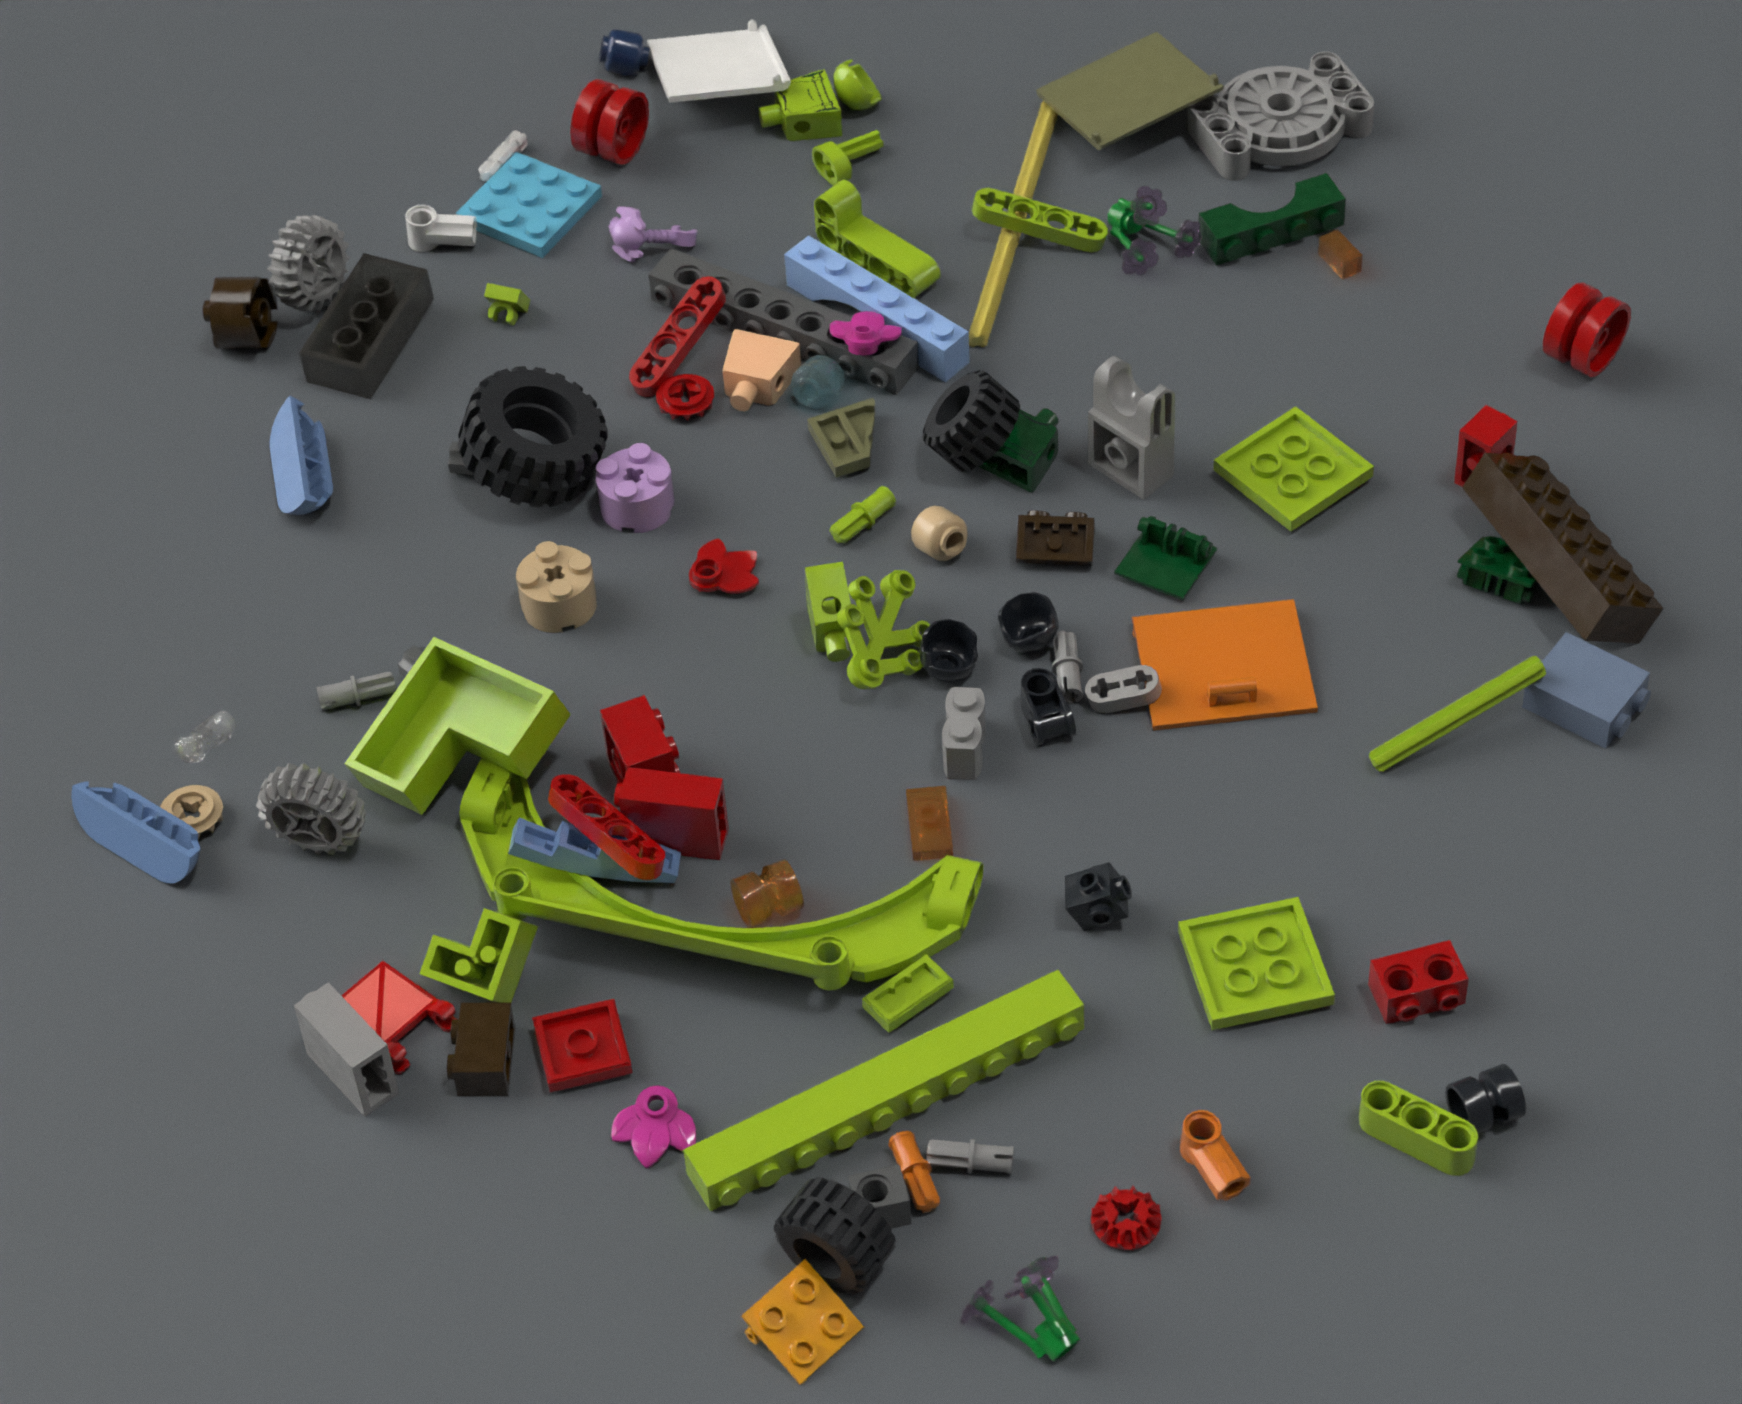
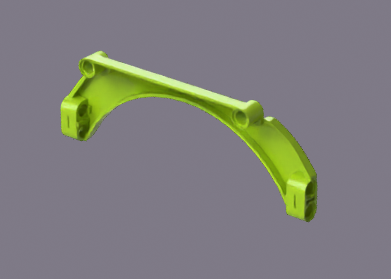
M483 758L479 761L464 792L459 812L463 833L490 898L492 901H496L499 913L519 920L532 916L813 978L814 983L819 988L824 990L840 989L846 985L850 977L853 980L870 982L903 971L927 954L931 957L958 941L969 922L984 872L982 862L946 855L906 886L875 902L847 913L818 921L780 927H718L687 922L655 913L619 897L599 885L589 876L550 868L508 854L512 831L518 818L542 827L544 825L534 807L527 779Z

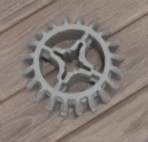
M297 215L295 220H287L286 228L279 229L278 231L279 239L272 241L274 251L272 254H268L272 261L271 265L267 268L272 273V276L268 283L274 286L273 294L278 296L280 302L286 306L304 312L306 310L320 311L323 306H330L332 297H339L338 288L345 285L343 277L346 272H349L346 269V262L351 258L345 252L349 243L343 241L344 232L339 230L338 225L331 220L317 215Z
M288 763L286 767L277 766L275 771L270 773L268 778L264 779L256 807L259 809L258 817L266 821L265 827L267 829L276 831L277 838H285L289 841V845L296 844L301 846L303 851L312 849L316 854H321L324 850L328 854L334 855L336 851L345 852L348 846H353L355 840L361 834L367 812L364 810L365 802L358 798V791L347 787L348 781L338 780L334 777V773H325L319 766L316 769L309 768L305 763H302L300 767Z

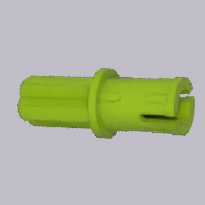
M880 486L877 491L864 501L852 504L851 511L831 525L830 533L837 543H846L864 528H872L877 518L896 505L893 493L887 487Z

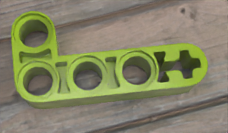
M840 180L814 200L816 234L822 244L912 298L917 297L940 278V268L931 256L862 215L860 194L849 181Z

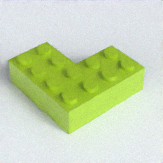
M433 637L344 764L363 787L423 815L466 751L527 779L571 714L554 691Z

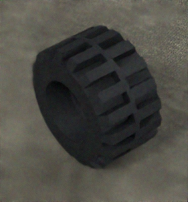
M984 370L969 372L948 387L936 401L923 427V441L960 472L973 470L990 459L1010 436L1019 417V400Z
M817 1177L816 1179L811 1178L807 1180L774 1224L775 1237L794 1264L798 1266L806 1259L830 1288L843 1293L857 1294L859 1291L862 1292L895 1249V1236L880 1212L854 1190L825 1178Z

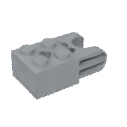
M1114 355L1107 359L1094 374L1093 408L1088 411V464L1145 500L1174 476L1175 393L1159 383L1153 391L1145 394L1135 383L1129 363Z

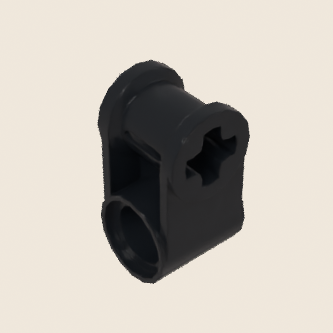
M1033 668L1028 670L1021 679V710L1026 718L1035 745H1042L1044 740L1064 734L1068 737L1075 736L1076 726L1073 713L1062 695L1056 677L1047 669Z

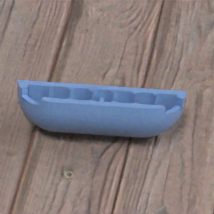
M289 396L281 406L273 423L270 435V453L279 509L283 513L291 515H304L319 509L332 495L333 483L325 432L321 422L317 421L314 423L301 409L304 403Z
M89 781L72 786L71 798L75 816L83 830L94 841L164 883L179 882L193 870L199 858L200 844L198 842V832L192 826L123 785L113 783L112 789L89 787Z

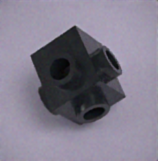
M1110 862L1095 865L1065 876V909L1083 931L1106 926L1112 922L1129 917L1128 900L1132 897L1131 886L1128 879L1124 875L1120 876Z

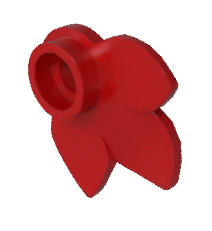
M719 538L704 544L698 550L697 560L689 571V582L693 588L702 592H712L715 590H721L730 594L748 592L759 584V579L751 574L756 566L757 552L755 550L727 552L724 543Z

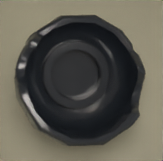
M1037 592L1022 593L1013 597L998 612V621L1005 642L1010 648L1019 652L1026 653L1041 650L1054 640L1059 628L1058 616L1050 598Z
M952 619L934 621L924 631L920 644L919 655L923 669L927 670V673L935 679L948 682L966 678L975 668L978 658L976 633L960 621Z

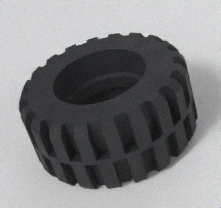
M517 366L512 371L506 368L495 372L494 375L483 379L479 386L474 389L459 428L458 449L461 457H464L462 461L469 473L474 472L475 480L482 487L487 485L491 488L490 492L499 498L501 495L510 499L511 503L517 505L524 502L529 503L530 507L540 508L543 504H548L549 507L563 504L564 500L569 502L577 498L581 492L588 488L595 474L596 465L600 461L606 447L608 429L605 425L606 421L601 409H596L597 403L590 394L585 395L583 387L575 381L570 383L565 380L564 375L557 372L555 375L547 373L544 368L535 367L533 370H527L526 366ZM513 429H523L537 433L553 445L530 441L516 433Z

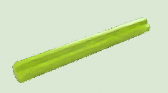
M1537 656L1529 657L1370 751L1369 758L1372 765L1378 772H1383L1543 678L1546 675L1544 664Z

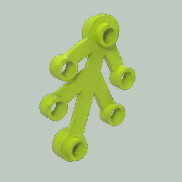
M894 570L882 578L880 590L885 598V602L878 618L870 599L875 594V586L872 580L866 576H860L849 584L848 591L852 599L855 600L856 605L849 604L840 610L837 614V620L845 631L853 653V657L847 666V676L850 682L859 689H875L882 684L886 675L898 673L912 675L923 667L919 652L915 649H908L897 658L880 660L886 648L912 644L920 647L923 633L930 626L928 622L921 620L908 629L891 631L902 602L911 597L915 589V579L908 571ZM864 624L870 640L867 647L859 630V626Z

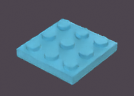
M516 152L456 212V215L475 216L477 220L476 231L543 258L602 197L601 185Z

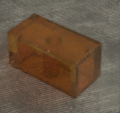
M1338 229L1319 237L1318 254L1342 280L1362 272L1363 255Z

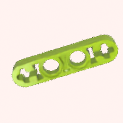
M994 188L978 190L972 204L973 215L982 222L1085 252H1098L1101 250L1108 234L1106 224L1097 218ZM1022 211L1028 213L1031 218L1022 219L1017 217L1015 212ZM1048 222H1060L1065 228H1054Z

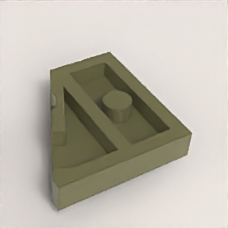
M873 398L807 419L808 430L836 478L870 467L876 413L875 400Z

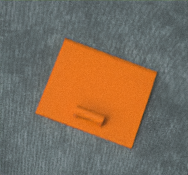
M1294 599L1135 616L1131 618L1133 624L1132 635L1136 638L1140 665H1147L1155 669L1162 686L1159 698L1155 702L1148 704L1153 731L1318 712Z

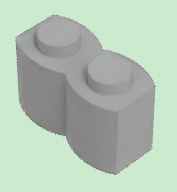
M952 687L945 701L946 722L942 729L944 773L947 779L976 780L983 766L982 744L986 736L985 697L981 688Z

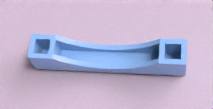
M808 235L784 254L787 286L811 301L822 299L835 300L848 304L860 311H873L881 314L884 317V325L899 326L902 328V336L918 342L919 367L942 381L947 382L970 363L969 332L811 236Z

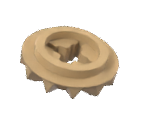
M190 785L179 788L170 793L160 806L192 826L198 832V840L202 832H214L215 823L223 821L222 810L224 807L222 800L217 792L206 786ZM183 809L192 813L198 811L200 817L195 818L191 815L186 817Z

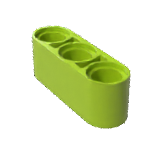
M1373 1081L1363 1088L1360 1099L1359 1125L1368 1135L1452 1176L1464 1175L1473 1168L1478 1142V1133L1474 1125L1389 1082Z

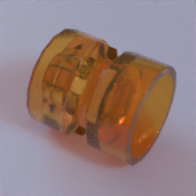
M786 859L764 866L761 875L751 871L730 880V888L735 905L744 924L748 928H754L770 922L775 912L785 916L804 907V899L799 882Z

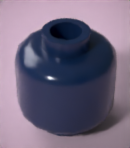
M613 29L608 36L603 35L599 62L604 63V68L609 73L635 76L640 66H647L649 47L643 46L644 40L641 34Z

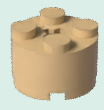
M546 541L538 544L535 551L521 561L516 572V582L521 609L525 619L531 626L544 632L558 633L562 632V627L574 624V627L578 628L590 620L597 607V596L591 558L587 554L573 547L557 545L554 542Z

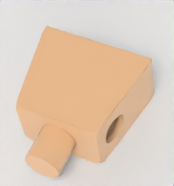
M734 329L723 366L725 394L731 397V405L739 411L749 410L753 402L768 406L774 405L801 371L799 343Z

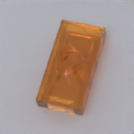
M946 786L906 789L913 861L944 858L946 855L953 856Z

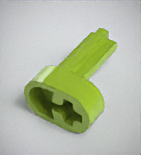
M878 130L838 145L829 141L812 149V159L820 175L831 185H835L840 180L851 179L852 167L850 160L884 147V141L880 139V132Z

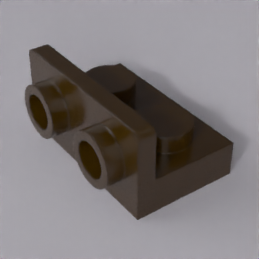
M1041 510L1029 511L1027 515H1018L1016 563L1093 566L1095 518L1088 517L1087 514L1082 512H1068L1065 516H1050V513Z

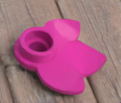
M862 311L853 315L851 321L835 320L829 325L831 335L845 340V343L848 345V351L856 355L873 354L877 352L878 345L881 342L896 340L902 334L901 327L884 325V317L873 311Z
M660 1085L647 1087L638 1095L634 1105L621 1110L613 1121L611 1131L613 1141H631L635 1156L647 1169L652 1167L663 1156L669 1145L683 1151V1149L696 1144L697 1137L692 1117L678 1108L675 1094L669 1088ZM653 1100L664 1102L663 1108L659 1111H652L648 1107Z

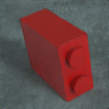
M627 767L623 783H617L614 794L615 807H620V812L656 843L681 852L680 856L721 860L729 831L723 778Z

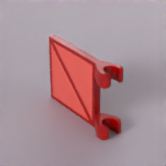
M384 961L379 963L341 995L388 1045L394 1073L396 1074L403 1073L411 1065L409 1060L404 1058L407 1055L406 1049L397 1043L399 1039L427 1015L445 1032L451 1031L452 1020H458V1018L453 1016L456 1010L451 1003L437 999Z

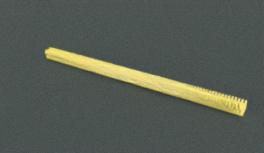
M1044 101L1041 102L1015 185L1016 187L1013 191V194L1029 199L1033 198L1042 164L1046 157L1048 144L1050 143L1049 141L1058 118V114ZM1022 211L1015 212L1017 217L1027 218V213ZM1006 228L1001 229L988 276L986 277L987 279L985 280L986 282L984 283L985 285L983 286L984 288L982 289L983 291L981 292L982 294L969 331V345L971 347L977 345L981 347L987 346L994 324L993 321H995L994 318H996L995 315L997 314L996 312L998 311L997 309L999 308L1003 290L1015 257L1014 254L1021 236L1020 232Z

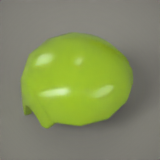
M849 59L838 65L835 69L833 77L834 89L839 100L853 110H866L880 102L882 97L861 65L848 66L853 62L852 59Z

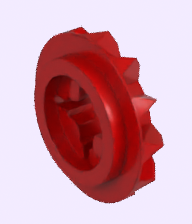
M695 374L672 376L666 379L656 392V402L659 405L661 414L669 413L672 420L679 416H684L687 421L691 415L702 417L704 410L712 409L713 399L715 398L712 384L704 377ZM683 392H687V396H689L688 402H682Z
M1134 1185L1129 1190H1119L1114 1186L1111 1193L1106 1195L1100 1194L1096 1205L1092 1208V1228L1097 1237L1110 1247L1121 1250L1141 1248L1149 1244L1160 1231L1162 1223L1160 1205L1153 1201L1150 1192L1145 1194L1138 1192ZM1135 1209L1134 1221L1126 1218L1122 1222H1118L1119 1210L1127 1213Z

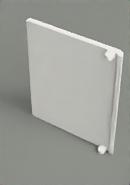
M754 20L748 22V30L647 40V47H649L650 55L669 103L783 91L791 83L766 26L760 25L757 29V24Z

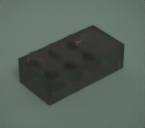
M363 253L299 352L307 383L371 400L434 300L428 270Z

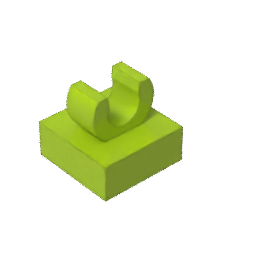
M487 283L484 297L491 303L488 309V318L493 322H497L501 311L507 310L506 322L514 326L518 319L517 311L528 312L531 299L521 289Z

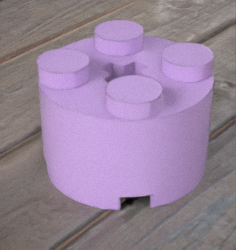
M636 443L630 448L617 451L597 463L596 484L600 511L604 521L609 526L622 531V527L634 528V533H643L660 527L671 516L670 510L674 506L671 469L669 463L662 455L652 451L647 444Z

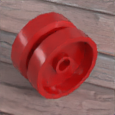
M599 79L589 82L582 90L571 118L570 136L574 149L596 157L601 155L602 159L621 165L630 162L638 153L648 127L650 111L645 93L626 87L619 89L618 85Z
M1584 282L1576 283L1565 293L1551 314L1542 341L1543 352L1561 363L1571 361V366L1575 370L1588 377L1598 376L1614 359L1625 339L1631 320L1630 306L1613 296L1603 298L1600 290Z

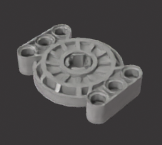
M1323 51L1311 57L1309 71L1297 67L1269 66L1250 70L1236 76L1224 86V89L1220 91L1218 96L1212 95L1187 107V131L1219 174L1225 179L1236 181L1248 176L1251 161L1274 166L1297 165L1313 161L1327 154L1338 144L1343 135L1351 138H1364L1372 132L1374 99L1338 55Z

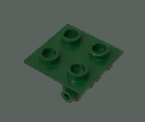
M1151 515L1146 518L1143 516L1137 527V530L1142 533L1115 569L1114 574L1183 600L1216 553L1217 547L1213 546L1212 542L1207 541V536H1199L1187 531L1183 527L1177 532V526L1173 523L1166 528L1167 523L1157 520L1156 517Z
M1482 536L1458 559L1457 563L1461 565L1457 578L1463 580L1462 583L1464 585L1479 590L1484 588V592L1489 593L1497 576L1499 578L1495 596L1500 597L1505 589L1503 598L1518 604L1523 602L1531 603L1535 593V589L1531 587L1537 580L1504 539L1494 536Z

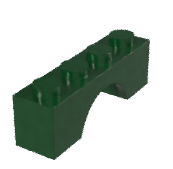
M1327 173L1296 182L1292 200L1284 207L1275 211L1251 212L1229 203L1200 212L1198 218V240L1217 266L1343 226L1346 198Z

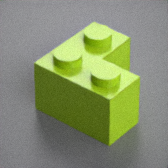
M484 908L470 946L441 936H432L419 974L495 1002H512L538 926Z

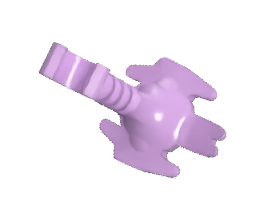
M617 207L616 212L621 215V219L614 217L609 225V232H611L615 244L612 246L613 250L629 262H635L636 258L643 257V252L638 250V248L645 242H666L683 247H691L696 244L697 230L695 229L681 231L680 226L675 225L671 227V230H645L646 224L640 218V211L632 207Z

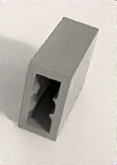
M329 982L318 990L306 994L301 1001L294 1005L307 1055L364 1117L399 1094L388 1045Z

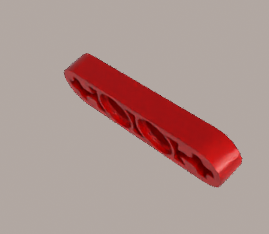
M707 276L694 282L637 359L629 372L630 382L637 394L643 397L656 395L658 387L666 379L672 377L716 317L726 301V295L719 280ZM713 291L715 294L713 297L706 296L704 299L702 298L703 293L710 294ZM687 316L697 318V322L693 327L689 329L679 327V323L683 318ZM666 344L677 346L676 351L671 356L661 357L658 355L660 348ZM652 374L653 379L651 381L645 379L643 382H641L640 379L643 376L648 378Z
M562 774L552 779L548 802L557 812L635 878L653 880L661 876L666 855L664 849L581 778L570 774ZM586 813L596 814L601 817L597 818L587 816ZM611 836H621L628 840H618Z

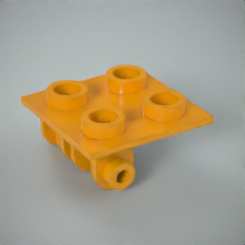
M806 1259L741 1315V1318L749 1326L745 1330L747 1338L754 1344L762 1341L799 1385L864 1327Z

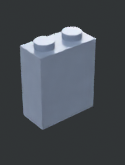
M1566 632L1542 661L1546 669V675L1525 688L1522 707L1606 749L1616 736L1621 738L1630 725L1632 715L1636 711L1642 712L1651 696V691L1647 690L1650 672Z

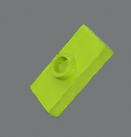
M926 954L863 997L862 1007L890 1033L954 988L953 979Z

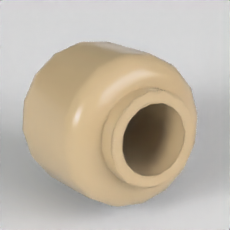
M931 506L924 509L915 519L911 530L912 541L915 547L938 561L950 560L962 552L968 537L967 526L964 520L942 506Z

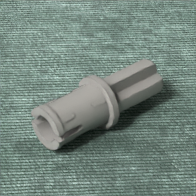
M1062 630L1054 638L1055 661L1052 664V671L1057 676V683L1065 701L1068 704H1073L1072 692H1074L1076 702H1079L1083 697L1080 679L1083 663L1078 658L1076 635L1073 632Z
M391 672L355 679L354 675H352L350 680L316 687L322 711L354 703L360 706V701L392 694L396 691L394 676Z
M932 1139L928 1143L926 1159L930 1165L968 1169V1173H972L973 1169L1011 1174L1014 1146L975 1144V1139H971L970 1143Z

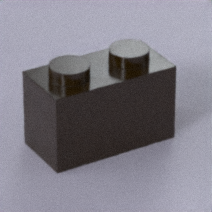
M511 1002L460 1004L459 1020H452L451 1042L452 1045H456L455 1054H448L447 1078L448 1080H454L458 1097L509 1095L516 1029Z

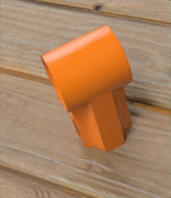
M1193 1111L1183 1121L1179 1150L1181 1156L1186 1162L1195 1165L1217 1200L1224 1199L1227 1201L1232 1199L1249 1186L1251 1177L1221 1134L1222 1125L1219 1118L1209 1111ZM1203 1136L1207 1138V1140H1198L1194 1137Z

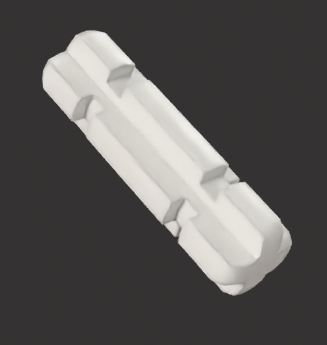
M516 130L505 139L506 141H503L488 160L480 166L478 171L482 181H488L516 152L521 153L527 147L526 134Z

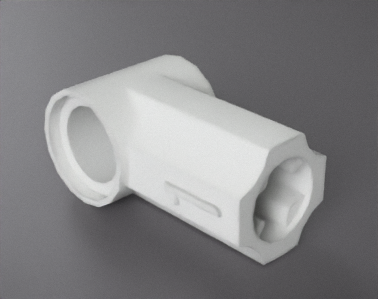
M427 205L413 206L405 214L408 245L415 251L428 252L435 249L438 244L475 246L477 230L475 216L437 214L434 208Z

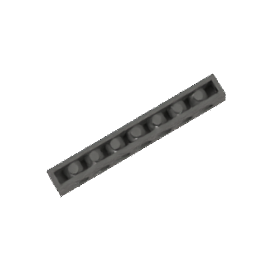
M672 248L648 274L651 300L672 309L676 308L693 283L698 279L707 276L716 278L720 281L725 292L726 301L711 324L732 332L734 329L798 342L802 359L839 372L844 376L865 382L875 388L897 395L919 368L918 342L901 335L896 340L881 342L878 345L877 352L873 354H852L848 351V345L845 343V340L833 337L829 329L831 322L835 320L851 321V316ZM713 291L710 294L703 293L702 298L704 299L706 296L713 297L715 294Z

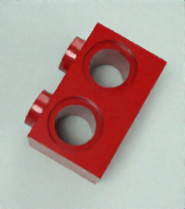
M1447 940L1370 960L1368 986L1385 1024L1397 1021H1411L1420 1015L1440 1010L1450 1011L1459 1005L1466 1004L1469 979L1451 941Z

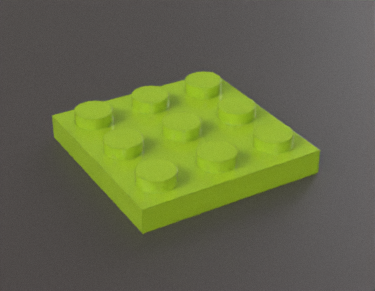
M1296 406L1215 458L1213 462V470L1289 531H1293L1372 478L1374 474V466Z
M1299 897L1178 921V933L1212 1030L1334 1005L1335 993Z

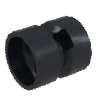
M1500 1064L1479 1073L1478 1080L1468 1076L1446 1086L1445 1095L1449 1112L1474 1125L1478 1134L1491 1129L1493 1121L1503 1125L1526 1114V1101L1522 1087L1513 1070L1506 1064Z

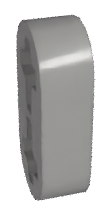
M1138 665L1100 673L1088 680L1085 686V693L1090 707L1098 713H1111L1151 704L1159 698L1162 691L1156 670L1147 665ZM1147 681L1146 688L1139 690V682ZM1108 689L1107 697L1100 698L1101 690Z

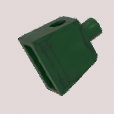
M1047 408L1041 409L1036 416L1020 410L1018 420L1006 442L990 459L979 467L1033 493L1058 454V429L1056 426L1059 420L1056 414Z

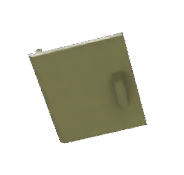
M1155 32L1036 89L1037 96L1097 150H1101L1222 91L1224 86L1219 84L1215 73L1210 76L1206 74L1162 35Z

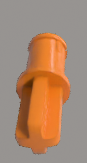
M898 1132L889 1139L888 1146L895 1157L897 1165L900 1164L904 1182L915 1208L923 1213L931 1212L933 1208L938 1207L940 1204L939 1195L930 1176L931 1165L927 1160L923 1159L913 1132Z

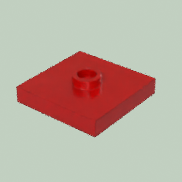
M614 998L532 1017L550 1093L633 1073Z

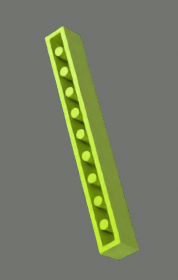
M1057 969L683 1149L687 1175L710 1212L723 1205L734 1204L745 1194L760 1187L773 1185L786 1174L799 1168L810 1167L825 1155L838 1149H846L852 1146L858 1139L875 1131H883L889 1128L895 1121L905 1116L922 1112L930 1107L932 1103L946 1096L959 1094L967 1089L969 1085L985 1077L996 1076L1004 1071L1006 1067L1024 1058H1033L1043 1049L1061 1040L1067 1041L1072 1039L1080 1031L1084 1030V1004Z

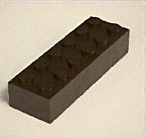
M1485 452L1462 487L1471 500L1585 641L1639 644L1664 609L1654 597V591L1638 578L1632 570L1633 566L1631 563L1619 555L1611 545V539L1605 533L1599 531L1590 520L1591 516L1588 511L1575 502L1570 496L1569 488L1556 479L1549 470V464L1544 459L1536 455L1519 456L1510 453L1497 454Z

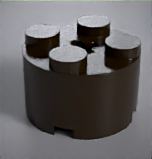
M216 277L214 279L210 300H205L203 304V317L206 322H210L215 348L259 349L267 348L272 344L276 335L278 321H271V310L278 309L276 295L273 294V285L268 283L269 280L267 278Z

